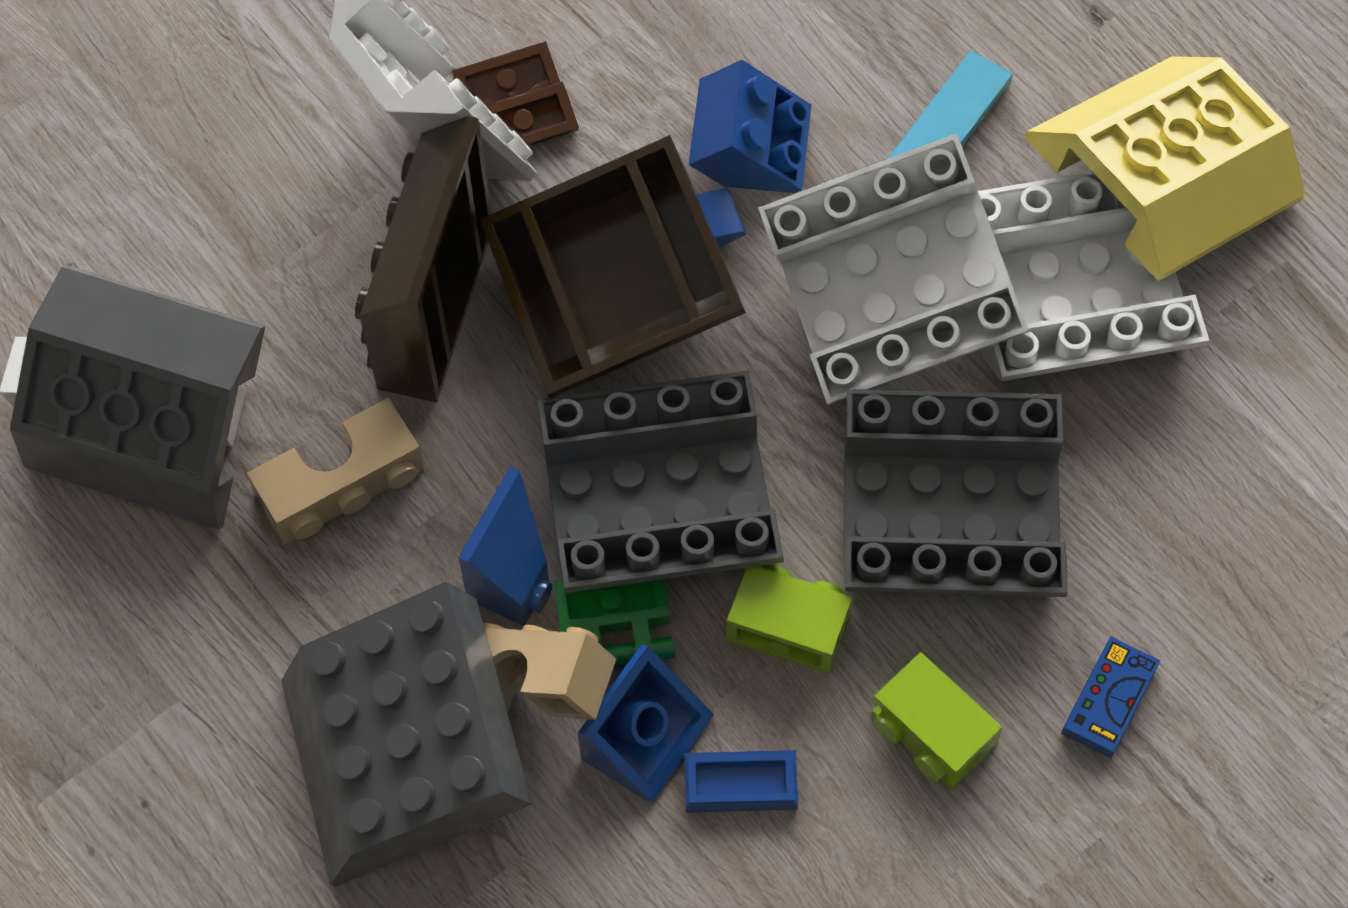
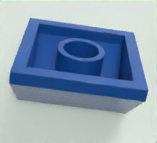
M641 644L604 695L596 720L587 719L578 731L580 756L583 761L642 799L653 802L684 758V753L689 751L714 714L648 645Z

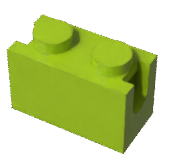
M769 564L762 567H747L727 618L726 641L830 675L850 619L851 612H849L853 596L844 594L840 587L829 582L816 581L810 583L794 578L788 570L777 565Z
M922 652L915 656L874 695L873 701L878 705L872 710L871 715L874 717L873 723L880 734L893 744H897L900 741L915 755L913 758L914 763L927 778L933 782L941 780L951 790L998 744L1002 726Z

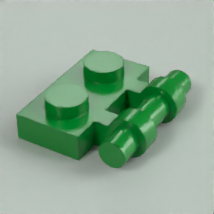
M664 579L569 593L564 591L563 580L554 581L560 632H566L568 627L582 628L594 633L599 638L598 643L601 645L600 634L632 629L634 642L602 646L616 658L614 667L627 665L641 644L648 645L661 660L675 658L672 636L651 639L649 631L651 626L670 624Z

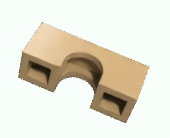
M390 398L342 422L347 443L352 453L347 462L341 467L325 472L311 469L302 461L294 447L247 472L254 495L284 545L294 539L302 540L313 536L327 521L342 513L352 514L361 510L370 502L372 497L389 488L398 489L406 486L416 478L419 472L424 470L420 447Z
M483 623L507 713L514 694L523 684L520 692L551 717L596 720L616 658L598 643L599 638L594 633L578 627H568L566 632L548 631L535 625H524L522 630L505 629L492 623Z

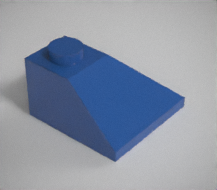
M509 467L458 559L465 593L476 598L479 606L524 626L533 611L540 613L545 607L553 584L549 582L547 560L519 470Z

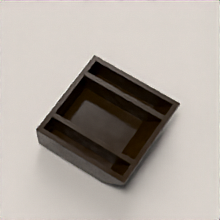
M466 116L421 133L415 153L408 152L405 156L401 173V180L404 186L400 197L393 196L389 203L386 216V226L389 230L385 242L378 241L374 247L371 258V272L374 274L369 288H361L355 306V318L359 319L362 325L361 343L365 344L368 350L367 367L373 370L377 390L435 403L438 402L488 246V240L480 219L492 214L479 118Z
M670 135L480 219L549 399L746 313L686 167Z

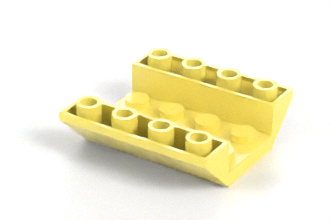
M1170 57L1030 129L1024 137L1057 173L1082 160L1134 215L1137 221L1124 245L1158 282L1302 201L1305 196L1290 127L1219 57Z

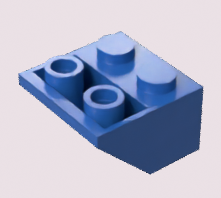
M743 59L699 79L688 165L724 187L787 193L802 191L811 104Z

